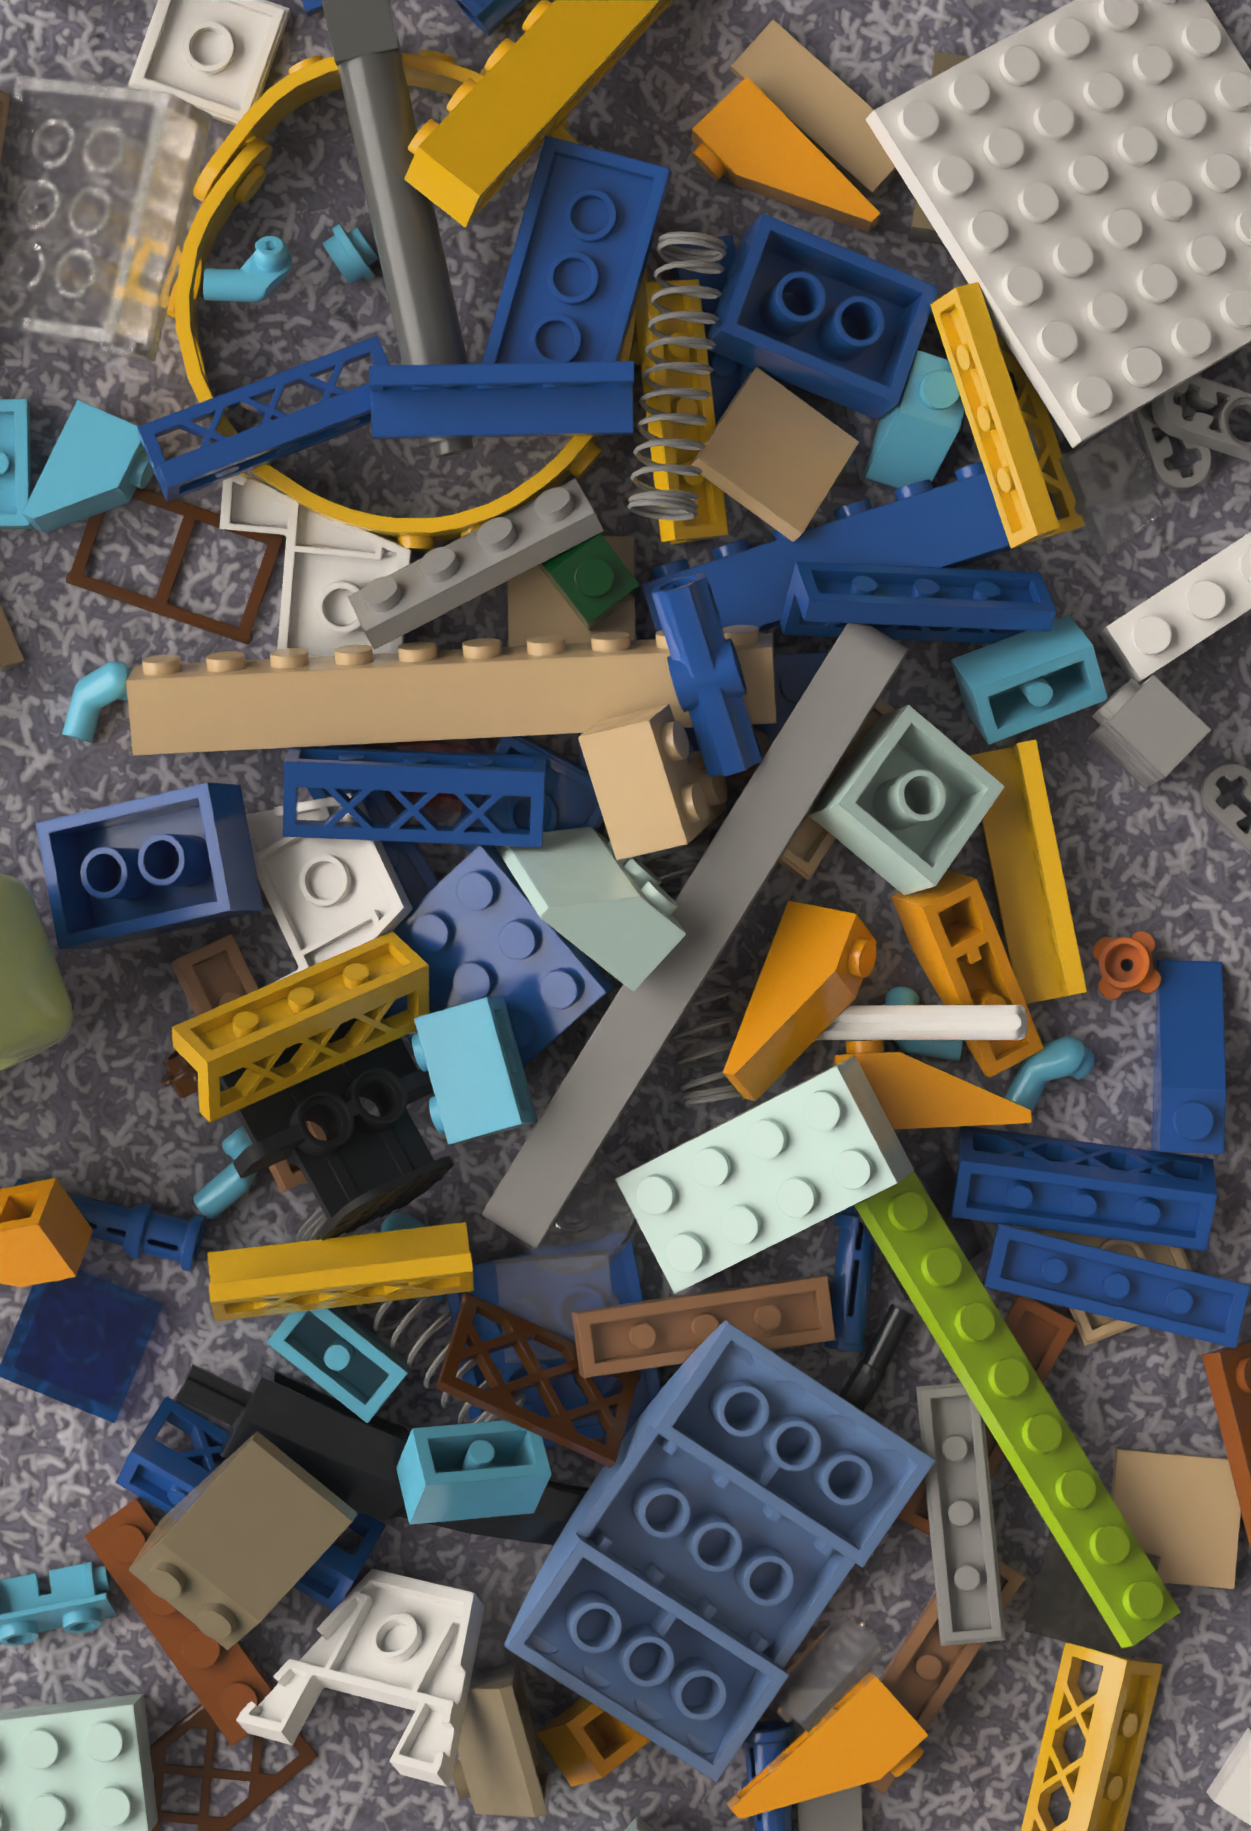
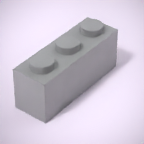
M1153 675L1141 685L1131 678L1120 689H1117L1091 716L1100 726L1089 737L1145 789L1166 778L1211 729Z

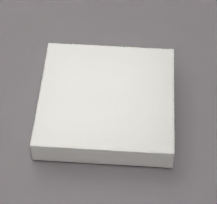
M158 0L128 87L130 90L236 126L244 114L262 95L291 13L290 9L267 0Z

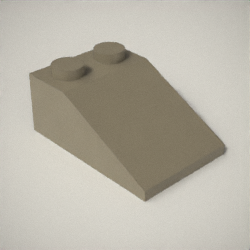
M257 1431L160 1519L128 1571L146 1584L155 1595L166 1600L197 1625L206 1636L213 1638L226 1650H229L268 1615L347 1529L358 1513Z
M517 1660L472 1673L458 1745L460 1760L455 1761L453 1780L460 1800L471 1797L475 1814L530 1818L548 1814L551 1781L540 1741L536 1735L537 1730Z

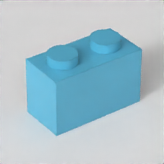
M1070 615L1054 620L1051 631L1027 630L951 659L966 713L988 745L1108 699L1093 644Z
M485 997L414 1018L418 1033L412 1036L413 1052L420 1069L423 1072H429L435 1096L429 1099L431 1118L438 1133L446 1135L448 1145L470 1142L538 1122L504 997Z
M341 1307L289 1313L266 1342L366 1423L371 1420L410 1370L407 1367V1360L396 1351H392L390 1346Z
M507 1420L412 1428L396 1467L409 1525L534 1513L552 1475L542 1436Z

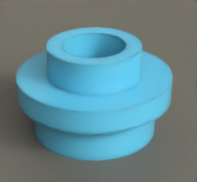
M340 223L333 227L332 231L335 235L322 244L348 283L353 285L363 277L367 282L373 279L375 274L369 265L379 258L360 229L356 227L347 233Z

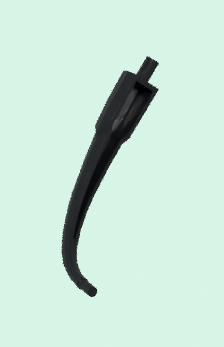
M895 1304L890 1305L863 1360L860 1359L839 1396L864 1412L887 1374L885 1371L914 1317L912 1313ZM192 1364L176 1395V1399L231 1425L222 1442L221 1457L227 1459L258 1431L355 1511L381 1520L396 1517L408 1519L396 1470L410 1432L404 1426L374 1415L366 1423L335 1397L265 1364L261 1365L248 1391ZM549 1480L534 1513L427 1524L475 1535L554 1545L589 1488Z

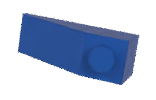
M1157 960V971L1160 973L1162 980L1159 988L1156 990L1151 1151L1224 1154L1226 1072L1222 962Z

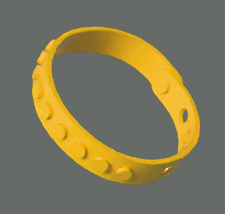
M419 50L418 55L402 53L407 85L454 95L468 78L478 83L488 72L486 69H481L480 73L461 67L455 64V58L432 50ZM317 55L292 66L288 70L289 75L269 88L244 114L209 160L194 186L193 195L203 204L195 216L183 246L175 290V320L187 377L199 403L214 398V394L209 386L198 341L197 308L207 258L219 231L239 202H248L260 188L267 175L264 168L271 157L273 148L264 141V138L284 117L302 104L342 88L334 56L324 58L322 55ZM566 119L550 135L553 138L579 144L565 130L569 124ZM646 268L641 283L648 282ZM633 311L620 361H634V365L641 366L635 314ZM223 414L217 428L218 433L226 437L237 434L234 427ZM214 416L208 418L210 422L212 421ZM602 435L573 436L560 453L540 472L510 493L488 504L454 515L435 518H392L357 511L331 502L306 490L269 464L249 471L260 481L273 486L298 502L302 507L324 518L396 540L401 546L411 549L412 552H429L435 549V542L459 539L479 529L485 522L493 518L502 517L535 500L546 490L558 487L570 474L579 480L603 452L596 445Z

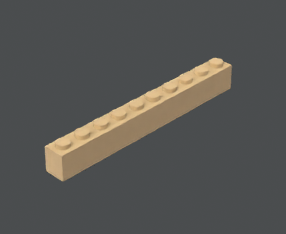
M754 625L724 627L726 639H732L741 664L747 688V694L744 695L752 724L776 723L777 695L773 633L759 634V627ZM663 630L656 632V639L630 640L629 633L613 631L592 635L591 643L566 644L565 637L561 635H540L528 638L527 646L501 647V640L479 638L467 640L462 643L463 649L437 650L436 643L419 641L399 645L397 653L373 654L372 646L347 645L334 649V656L309 657L307 649L286 648L272 651L270 659L245 660L243 652L226 651L207 655L206 662L183 664H181V657L178 655H155L142 659V666H135L126 679L133 756L584 733L600 720L665 704H670L674 720L679 721L684 728H691L693 724L689 712H683L673 686L667 657L671 656Z

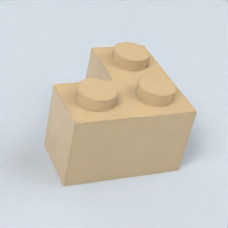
M670 704L600 720L578 737L616 861L687 845L727 809L725 802L728 791L725 777L722 775L709 777L706 766L704 767V760L700 750L689 753L686 731L679 721L674 720Z

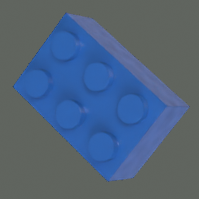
M763 213L743 233L722 291L723 295L720 297L714 314L720 320L710 325L706 339L713 340L717 345L707 350L752 369L758 367L769 376L877 420L899 403L931 311L930 304L934 302L939 287Z
M207 782L35 823L58 949H97L264 911L241 785Z

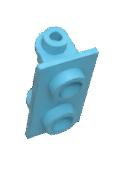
M92 1561L49 1570L51 1594L41 1595L39 1577L36 1573L0 1580L1 1644L7 1646L28 1644L39 1638L38 1632L62 1627L67 1633L89 1632L101 1627L103 1619L118 1617L117 1610L106 1593L100 1594L101 1592L111 1591V1579L105 1566L95 1567Z

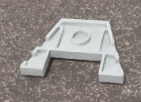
M244 473L223 480L219 529L286 536L277 650L303 648L308 650L309 657L334 656V649L342 646H372L348 596L365 588L371 581L388 576L411 564L412 550L401 546L396 540L324 518L302 507L298 502L273 486ZM405 634L375 650L373 649V654L397 653L398 646L404 644Z
M350 793V794H346V795H347L349 798H351L354 794H351V793ZM333 797L298 803L297 820L325 821L341 805ZM361 801L359 804H357V806L370 819L363 802ZM283 806L274 807L273 810L246 814L258 880L298 965L296 971L285 977L393 931L413 910L381 841L283 837ZM349 813L340 820L341 822H357Z
M371 1569L344 1598L342 1603L317 1628V1631L322 1635L319 1640L299 1661L289 1659L273 1676L278 1682L276 1687L258 1706L250 1701L240 1712L236 1721L248 1734L293 1745L324 1688L414 1710L415 1713L389 1762L401 1775L448 1787L453 1776L485 1606L473 1592Z

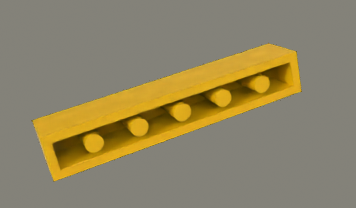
M541 0L524 21L522 29L526 32L516 43L507 37L491 54L484 66V69L488 71L478 83L468 78L457 89L446 107L450 113L441 123L438 124L433 119H430L417 132L408 146V150L414 154V157L404 180L466 228L544 143L545 136H550L674 0H555L553 3L549 0Z

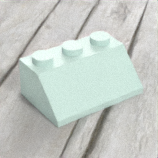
M593 827L543 832L542 848L495 846L539 917L633 992L686 935L672 914L678 908L677 903L659 887L661 884L659 878L642 863L645 858L639 855L616 861L611 842Z

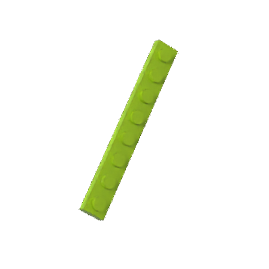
M913 1171L897 1184L856 1203L854 1206L1121 1648L1132 1647L1181 1611L916 1173Z

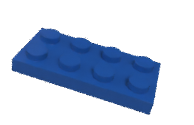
M545 136L481 364L620 361L672 176L670 168Z

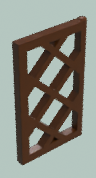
M465 1292L461 1297V1307L436 1388L611 1468L617 1460L635 1389L641 1378V1373L635 1370L609 1374L621 1380L618 1394L604 1398L592 1377L583 1378L579 1375L576 1343ZM475 1313L500 1324L506 1335L482 1342L472 1324ZM535 1340L561 1352L567 1363L543 1370L527 1341ZM513 1346L529 1375L505 1383L489 1354ZM475 1359L490 1389L483 1390L457 1378L456 1374L459 1364ZM574 1374L589 1404L566 1411L550 1382ZM536 1387L551 1417L544 1418L518 1406L512 1395ZM596 1415L607 1434L604 1445L579 1434L573 1422Z
M200 1703L150 1745L152 1772H155L154 1790L158 1823L151 1831H159L160 1821L198 1824L197 1831H228L318 1757V1754L299 1732L293 1744L299 1755L276 1774L260 1773L263 1737L254 1735L251 1772L213 1768L216 1730H221L202 1703ZM191 1728L207 1730L203 1767L166 1764L167 1748ZM164 1774L202 1777L199 1815L161 1811ZM212 1778L249 1781V1794L243 1802L225 1817L208 1816Z

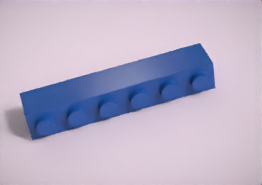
M981 461L956 470L955 474L958 481L933 489L931 480L928 479L899 488L894 491L897 501L872 509L870 500L866 499L840 507L833 511L836 521L812 529L809 522L803 534L794 542L775 529L772 531L775 541L754 548H750L748 539L735 541L712 550L714 561L690 568L687 559L667 563L652 569L653 580L643 583L641 586L656 632L663 629L651 594L652 588L660 586L670 579L687 574L706 573L708 582L711 584L723 628L734 625L758 626L759 632L780 626L796 561L958 568L1016 548H1010Z

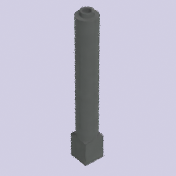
M321 0L334 60L338 67L402 365L468 364L434 204L404 180L414 157V154L408 150V146L418 130L402 62L403 57L390 0ZM472 438L419 439L421 448L434 447L436 457L456 455L474 449Z

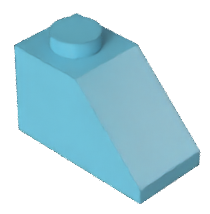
M920 350L916 351L898 405L879 419L862 476L863 479L894 489L928 479L932 482L959 431L965 411L947 359Z
M77 400L22 512V515L32 527L45 534L127 504L130 502L137 487L144 489L151 480L154 471L138 435V426Z

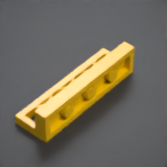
M699 279L666 281L675 286H700ZM657 281L641 283L634 307L641 374L646 369L658 365L645 352L647 345L660 339L647 326L651 319L663 314L650 301L656 292L665 289ZM671 293L662 295L657 299L658 304L674 312H703L701 298ZM670 318L658 321L654 325L655 329L671 337L706 338L704 324ZM672 343L656 346L651 350L652 354L668 362H692L709 365L707 349L689 348ZM663 369L650 373L649 379L668 388L701 389L709 392L711 396L706 400H696L666 394L646 399L647 405L661 412L696 414L704 416L708 420L704 425L683 424L670 420L648 422V433L664 439H687L700 441L705 444L716 426L710 374H691L673 369ZM642 377L644 394L656 390L649 386ZM646 411V416H647V417H648V416H652L651 413H649V412ZM666 445L650 447L652 461L660 464L691 466L700 451L679 449ZM666 471L653 472L656 489L694 492L700 497L694 501L699 508L696 510L698 514L693 519L676 521L659 519L661 542H671V545L684 544L729 535L724 491L702 475L689 476Z
M979 282L954 288L930 304L1010 548L1054 537L1085 526L1047 408L998 329L995 333ZM1003 344H1004V347H1005L1006 352L1001 349L1002 346H1003ZM1008 370L1014 374L1018 386L1016 394ZM1028 431L1034 434L1038 446L1036 454ZM1048 492L1054 495L1061 516L1059 520H1057Z
M1035 739L1020 742L1013 747L969 755L1005 786L981 820L1007 955L1026 1004L1086 993L1087 989L1037 741Z
M391 931L173 1026V1048L198 1072L199 1112L211 1123L416 1031L414 1018L429 1014V965ZM407 995L408 1009L383 1019V1016L393 1002ZM353 1018L357 1019L344 1038L333 1043L328 1042L340 1024ZM302 1043L290 1062L276 1068L273 1067L286 1048ZM240 1068H247L234 1087L220 1092V1077Z
M466 1222L327 1238L325 1240L318 1239L207 1252L210 1283H208L210 1304L215 1322L474 1291L473 1266Z
M1065 1641L1021 1831H1124L1163 1664L1140 1657L1116 1655L1074 1641ZM1083 1660L1104 1666L1098 1692L1087 1701H1085L1078 1686ZM1078 1723L1086 1743L1083 1756L1070 1764L1063 1748L1066 1731ZM1064 1786L1071 1802L1068 1819L1056 1827L1048 1807L1051 1794Z

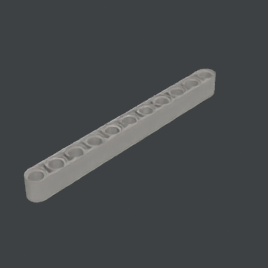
M847 623L676 898L675 902L678 908L672 914L686 935L634 992L624 984L622 985L482 1212L483 1217L536 1250L541 1245L893 679L909 648L869 624Z

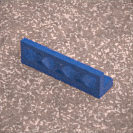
M378 336L138 426V435L166 502L371 424V390L369 383L350 391L336 387V383L344 366L369 357L373 366L389 365ZM333 370L328 383L315 378ZM298 383L323 393L320 402L290 414L276 409L284 389ZM274 393L268 406L255 401ZM238 406L264 416L260 425L230 437L216 432L224 412ZM214 416L208 429L195 424ZM181 429L204 439L200 448L165 461L156 438Z
M634 361L369 366L372 439L633 435Z
M796 561L780 626L783 635L839 637L847 623L869 624L894 640L993 644L1027 630L1051 631L1056 608L1041 572Z
M318 746L288 748L284 760L283 837L542 848L547 756ZM298 787L325 788L341 807L325 821L297 820ZM341 789H356L358 791L349 798ZM373 790L390 791L406 809L390 824L373 823L357 804ZM406 792L424 793L414 801ZM438 793L455 794L471 812L455 826H438L422 807ZM470 794L489 796L479 804ZM503 796L531 797L530 829L502 828L490 816L487 810ZM349 813L357 822H341L340 820ZM414 816L422 825L404 823ZM479 819L487 828L469 826Z
M960 1126L958 1168L951 1204V1217L1207 1251L1217 1200L1213 1159Z
M166 1396L132 1448L115 1483L168 1513L216 1469L214 1462L226 1460V1458L220 1456V1450L227 1432ZM167 1421L190 1435L195 1450L177 1453L155 1439ZM356 1511L358 1514L348 1526L349 1529L365 1537L355 1555L353 1556L332 1544L293 1586L332 1610L342 1603L386 1527L385 1524L377 1519Z

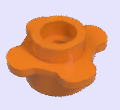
M1138 931L1131 938L1122 937L1114 940L1110 937H1104L1095 944L1093 955L1099 961V970L1102 975L1098 988L1106 998L1116 1000L1124 992L1140 990L1145 994H1151L1159 988L1162 978L1160 973L1154 969L1152 953L1156 949V941L1149 933ZM1124 960H1131L1133 962V968L1130 971H1123L1121 965Z

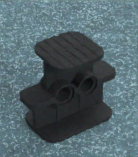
M387 1012L383 1016V1019L389 1018ZM353 1018L340 1024L328 1042L333 1043L344 1038L357 1019ZM401 1037L236 1111L253 1143L233 1162L240 1178L252 1175L285 1159L293 1165L300 1167L329 1221L318 1232L322 1240L339 1237L344 1233L347 1234L356 1230L361 1225L365 1226L373 1222L378 1217L382 1218L389 1215L393 1210H399L407 1206L414 1199L428 1191L436 1182L442 1180L443 1176L454 1166V1163L450 1156L434 1161L406 1109L408 1104L434 1091L429 1072L417 1069ZM302 1043L286 1048L273 1067L276 1068L290 1062ZM243 1067L220 1077V1091L234 1087L247 1068ZM360 1097L372 1101L378 1108L380 1116L368 1113L363 1108ZM305 1121H311L319 1125L326 1135V1141L315 1138L308 1131Z

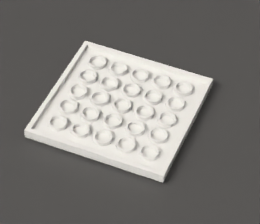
M1074 0L878 107L865 119L969 284L979 282L991 320L1072 448L1251 343V70L1206 0Z

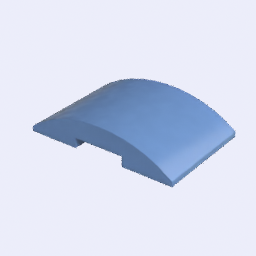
M725 1320L687 1358L646 1407L622 1439L615 1464L611 1468L603 1466L546 1558L517 1614L504 1645L511 1652L717 1782L789 1677L784 1667L854 1564L856 1563L862 1568L864 1567L936 1460Z

